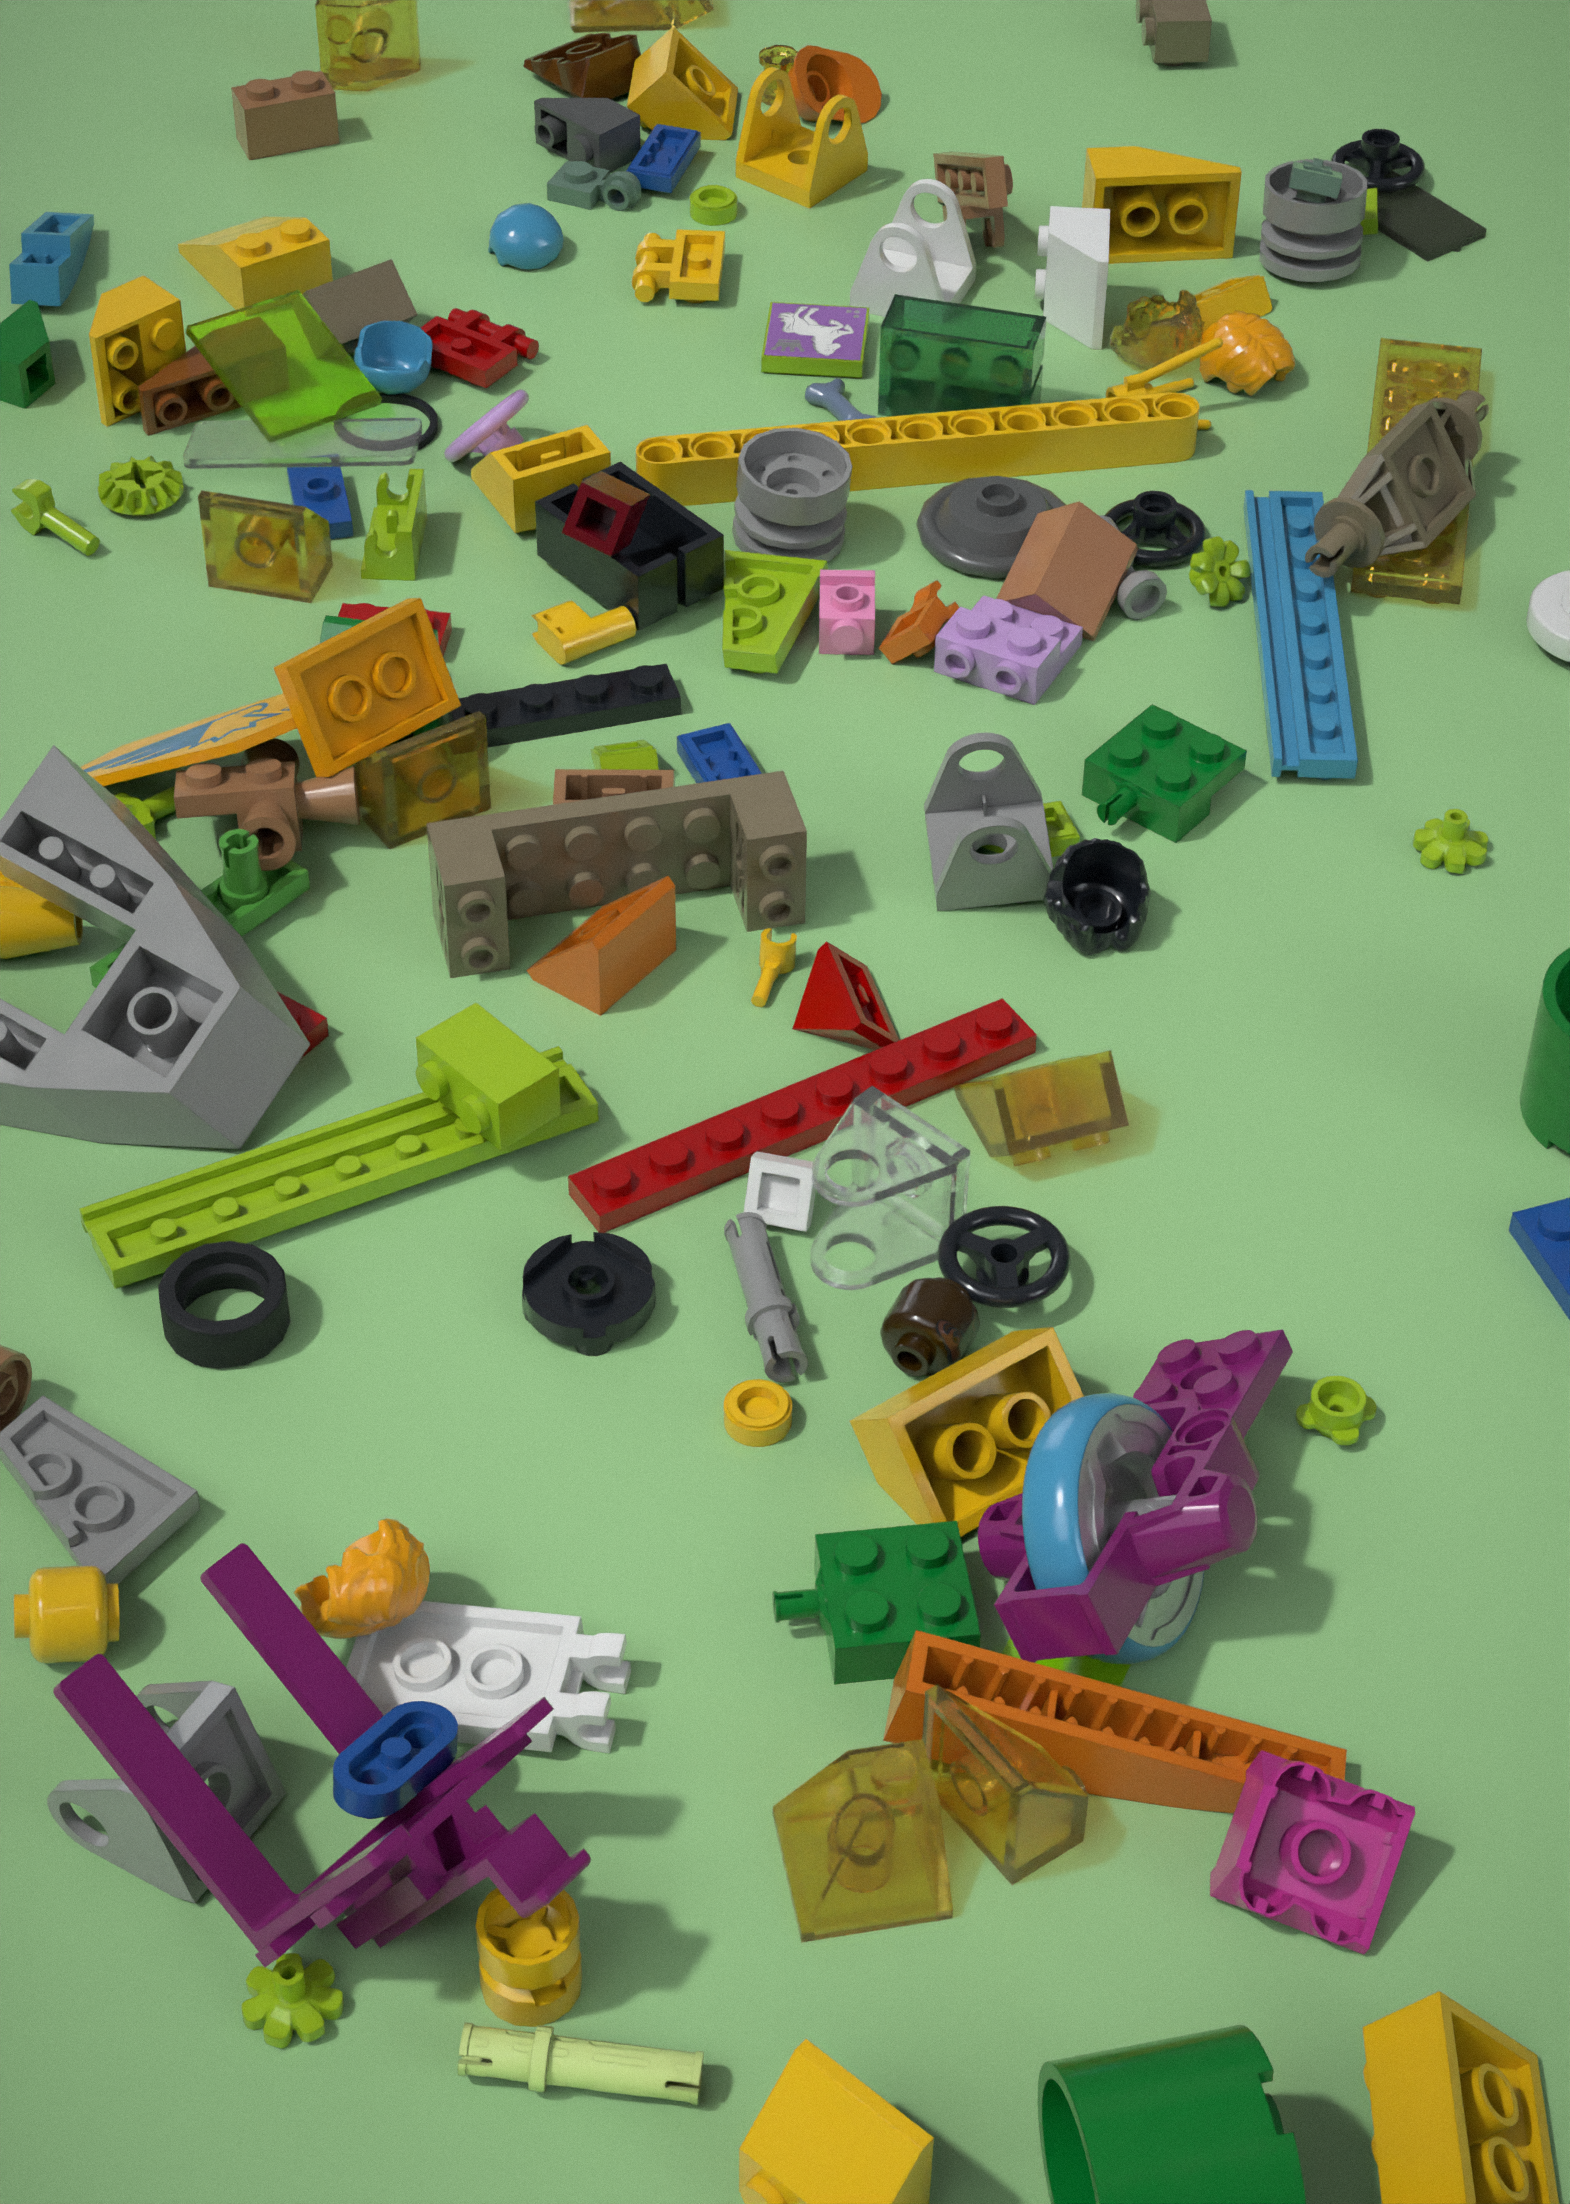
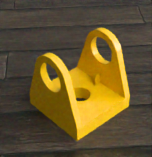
M769 67L760 73L751 88L736 156V178L810 209L868 171V151L857 105L852 98L841 94L832 97L820 112L814 132L801 126L788 74L775 67ZM776 80L777 94L772 106L765 113H762L761 102L764 91L772 81ZM843 108L844 122L838 135L831 139L828 135L831 120L836 112Z

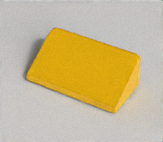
M1253 275L1228 279L1163 309V312L1160 314L1163 321L1191 339L1201 343L1205 330L1223 315L1238 310L1246 313H1255L1261 317L1272 311V304L1264 276Z

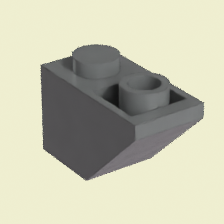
M539 98L534 101L536 143L568 161H584L593 167L612 172L632 162L641 149L640 115L609 98Z

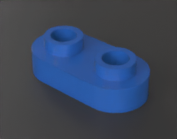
M427 1701L407 1702L391 1709L336 1758L333 1765V1797L337 1805L351 1815L366 1819L381 1818L399 1811L454 1761L457 1754L458 1723L455 1716L447 1708Z

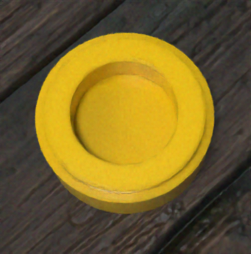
M763 1379L747 1380L735 1385L725 1396L724 1427L729 1436L735 1441L746 1446L765 1447L781 1441L789 1433L792 1426V1400L789 1393L779 1384Z

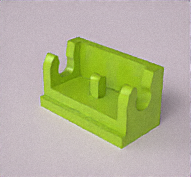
M409 468L406 482L408 492L402 495L394 494L390 491L388 487L390 482L389 476L386 472H383L378 478L376 487L377 507L373 509L369 532L364 543L361 579L415 581L427 522L424 469Z

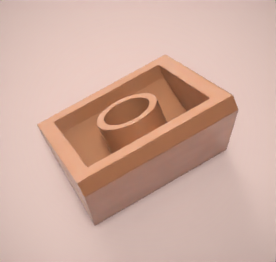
M1080 501L1037 514L996 599H1002L1012 605L1043 615H1052L1062 621L1083 627L1082 638L1095 641L1117 595L1119 586L1123 582L1138 551L1137 544Z

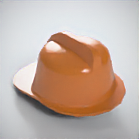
M807 45L798 51L794 59V66L789 70L788 76L799 117L806 121L817 122L825 104L832 97L840 94L855 101L861 123H866L876 116L881 107L882 93L878 79L866 63L851 54L819 46ZM839 109L832 120L844 122V109Z

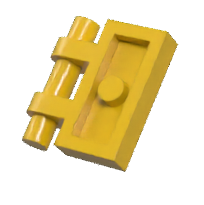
M677 229L675 240L662 239L656 233L646 234L643 241L637 246L635 260L637 266L633 271L631 282L635 290V297L641 302H649L660 288H669V299H680L690 303L719 301L725 255V231Z

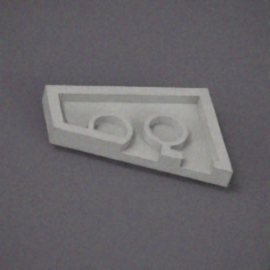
M45 1396L40 1397L0 1432V1460L76 1564L78 1566H97L103 1571L107 1583L119 1584L200 1510L197 1490Z

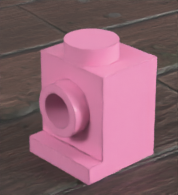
M820 569L819 654L874 655L875 570Z

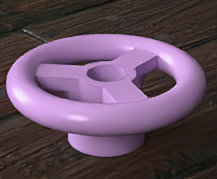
M517 390L497 404L446 448L444 452L445 458L450 462H455L469 452L482 453L486 457L490 452L521 444L524 438L515 427L511 429L507 425V421L527 404L529 400L528 393L525 390Z

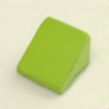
M645 740L594 746V749H591L595 769L659 770L656 748Z

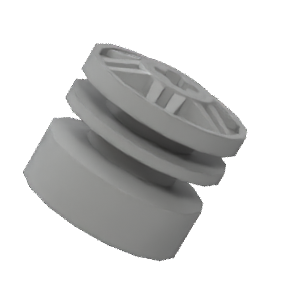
M1305 159L1304 161L1312 162L1313 160ZM1323 160V165L1332 167L1331 170L1342 172L1343 180L1338 199L1326 196L1325 203H1314L1297 198V190L1289 188V177L1294 161L1286 162L1270 170L1265 175L1263 215L1266 219L1262 222L1261 228L1262 240L1260 242L1259 257L1261 264L1266 270L1280 277L1304 282L1338 280L1352 274L1360 266L1363 227L1360 225V222L1365 217L1367 179L1360 171L1346 164Z
M801 428L772 429L755 435L745 443L738 459L736 482L738 496L734 504L735 517L733 519L732 532L736 546L742 552L826 560L827 563L838 555L844 541V524L847 518L845 505L849 497L852 464L848 452L837 441L819 432Z

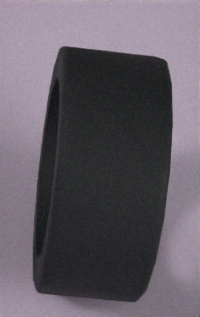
M225 1241L204 1244L185 1252L166 1268L158 1286L165 1339L177 1355L195 1365L223 1369L245 1366L263 1358L283 1341L291 1322L285 1272L273 1255L252 1244ZM234 1288L251 1291L264 1298L253 1311L236 1319L213 1321L197 1318L185 1311L197 1298L215 1290Z

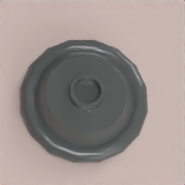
M1002 476L967 478L942 487L923 504L916 525L922 545L940 563L969 575L995 579L1006 578L1037 514L1065 506L1066 504L1052 491L1027 480Z

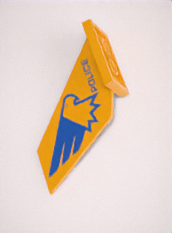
M410 598L274 667L283 694L122 745L80 768L99 784L107 786L236 754L289 731L298 729L316 777H331L460 707L461 703L422 599Z

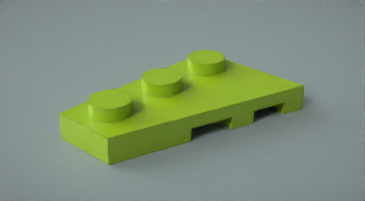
M725 550V610H723L722 639L725 668L748 670L752 673L767 672L777 674L819 598L820 569L828 570L827 561Z

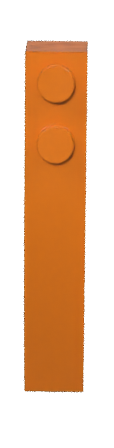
M918 1630L914 1633L893 1681L883 1739L886 1742L1027 1781L1109 1798L1224 1813L1235 1812L1246 1781V1770L1261 1750L1290 1761L1307 1763L1321 1769L1325 1774L1345 1781L1347 1750Z

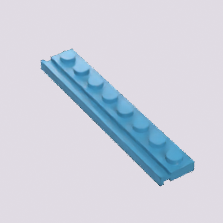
M1245 490L1243 510L1272 777H1280L1281 770L1297 771V777L1322 780L1332 778L1355 779L1358 758L1334 576L1322 578L1310 571L1309 567L1320 557V554L1312 562L1306 563L1305 561L1306 552L1317 543L1314 532V519L1319 509L1324 505L1322 492L1269 491L1268 497H1254L1253 490Z

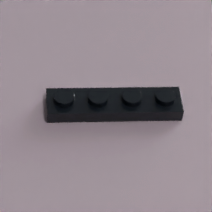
M667 663L654 666L643 665L630 670L600 675L590 674L576 679L546 684H530L523 688L487 694H472L468 697L459 698L461 706L450 711L448 719L460 752L681 715V696Z

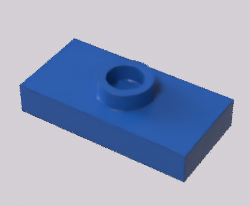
M657 124L626 171L631 172L638 178L641 188L672 193L701 147V132Z
M339 460L287 466L288 483L300 542L353 536L352 518Z
M731 723L677 736V753L696 783L762 774Z

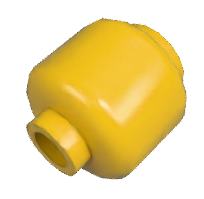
M97 1566L39 1568L30 1577L28 1594H14V1639L29 1638L31 1653L38 1662L88 1661L96 1654L104 1655L108 1642L119 1641L118 1583H107L103 1571Z

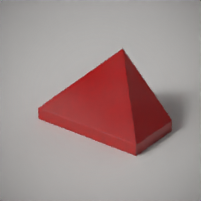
M826 941L817 951L792 1029L873 1050L899 1041L867 965Z

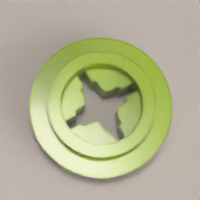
M131 456L129 462L111 463L110 471L99 474L98 496L105 507L117 513L135 516L157 513L169 508L180 499L183 493L182 474L180 471L174 470L171 461L156 462L153 456H149L144 460H136ZM144 483L145 488L141 489L139 484Z

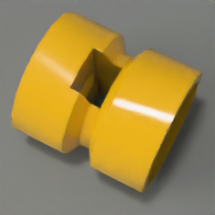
M494 1889L486 1896L478 1908L475 1925L477 1950L480 1957V1986L485 2004L498 2018L515 2026L537 2027V2025L555 2022L571 2010L581 1991L580 1920L575 1902L563 1890L549 1904L529 1917L523 1918L515 1911L499 1889Z

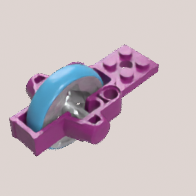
M1283 1329L1255 1333L1252 1330H1242L1222 1339L1196 1343L1191 1339L1173 1342L1159 1352L1155 1363L1140 1387L1135 1391L1133 1397L1116 1393L1084 1396L1062 1406L1047 1420L1037 1435L1030 1451L1025 1471L1023 1493L988 1507L979 1522L978 1528L979 1552L984 1566L992 1576L1008 1582L994 1603V1606L1021 1659L1035 1663L1038 1660L1086 1655L1092 1659L1110 1664H1134L1148 1661L1164 1654L1184 1635L1190 1626L1200 1600L1205 1570L1215 1563L1246 1552L1252 1545L1257 1533L1258 1518L1252 1491L1258 1482L1260 1474L1244 1442V1437L1293 1353Z

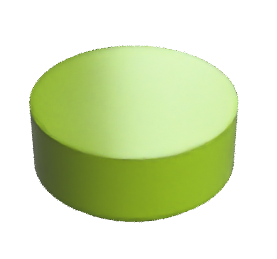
M720 185L700 187L690 195V216L694 221L703 225L718 226L730 223L737 217V195L731 189Z

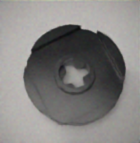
M593 1232L594 1241L572 1243V1234L550 1240L530 1256L523 1271L522 1308L525 1319L545 1337L560 1344L574 1346L579 1353L586 1356L603 1355L611 1350L615 1342L622 1341L636 1333L645 1325L655 1308V1281L652 1277V1266L648 1256L631 1241L610 1233ZM596 1284L601 1286L600 1292L595 1294H581L576 1289L577 1286L585 1289H590Z

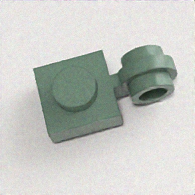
M1313 158L1312 162L1303 160L1302 163L1294 161L1289 177V188L1297 190V198L1314 203H1325L1326 196L1338 199L1343 180L1342 172L1331 170L1332 167L1323 165V160Z
M566 161L547 182V200L591 210L598 201L605 202L611 209L616 211H622L626 208L632 209L641 198L640 181L631 172L617 171L610 175V170L593 167L584 161Z

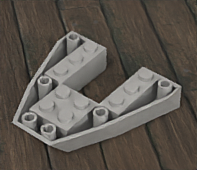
M53 745L0 820V871L8 879L127 944L65 1034L0 999V1125L107 1144L241 1149L310 1046V1043L241 935L130 810Z

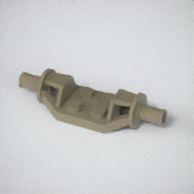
M1466 390L1459 395L1456 401L1447 397L1433 398L1424 404L1416 405L1362 459L1338 497L1326 502L1317 512L1314 519V532L1317 543L1311 546L1305 554L1306 563L1312 562L1320 554V557L1309 567L1311 572L1319 577L1329 578L1336 573L1341 565L1349 568H1364L1374 563L1378 557L1427 548L1476 496L1471 460L1481 449L1483 435L1479 422L1487 416L1489 411L1487 404L1475 412V409L1486 400L1483 395L1473 390Z

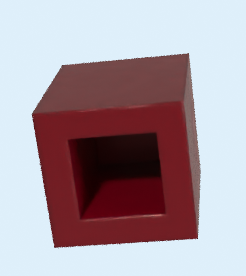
M600 471L581 482L562 534L611 557L631 544L650 494Z

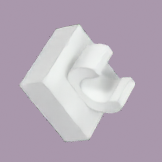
M756 1151L750 1161L744 1212L759 1214L767 1225L806 1232L812 1222L820 1163Z

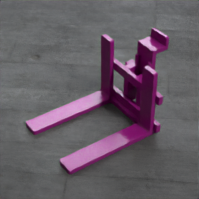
M244 1543L239 1544L201 1574L200 1579L203 1585L338 1754L344 1751L384 1716L248 1545ZM94 1655L53 1689V1693L58 1701L259 1951L255 1956L264 1967L281 1957L315 1925L322 1929L342 1913L346 1916L336 1926L355 1949L370 1939H373L381 1948L486 1877L491 1879L521 1917L527 1918L549 1904L591 1862V1857L584 1848L570 1857L535 1813L508 1831L487 1805H484L475 1812L467 1802L474 1793L532 1742L527 1733L554 1710L545 1697L538 1700L453 1761L404 1807L391 1815L385 1816L299 1894H295L103 1655Z

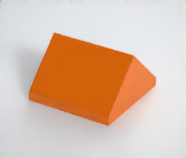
M666 876L602 906L526 971L533 981L601 1016L676 951L674 883L669 876Z

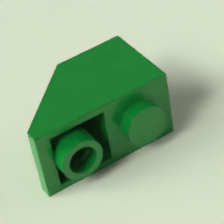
M28 300L0 323V401L24 409L56 384L49 338L38 302Z

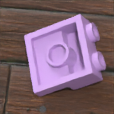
M983 595L972 610L959 607L936 635L934 672L1035 705L1082 645L1083 627L1062 621L1052 615H1043L1012 605L1005 600Z

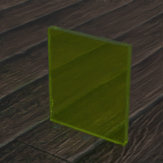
M299 290L187 326L186 334L269 443L374 408L381 403L382 397Z

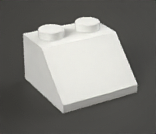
M1050 206L1049 226L1039 225L1037 256H1047L1046 269H1036L1034 299L1044 300L1043 320L1090 349L1102 350L1109 264L1110 209Z

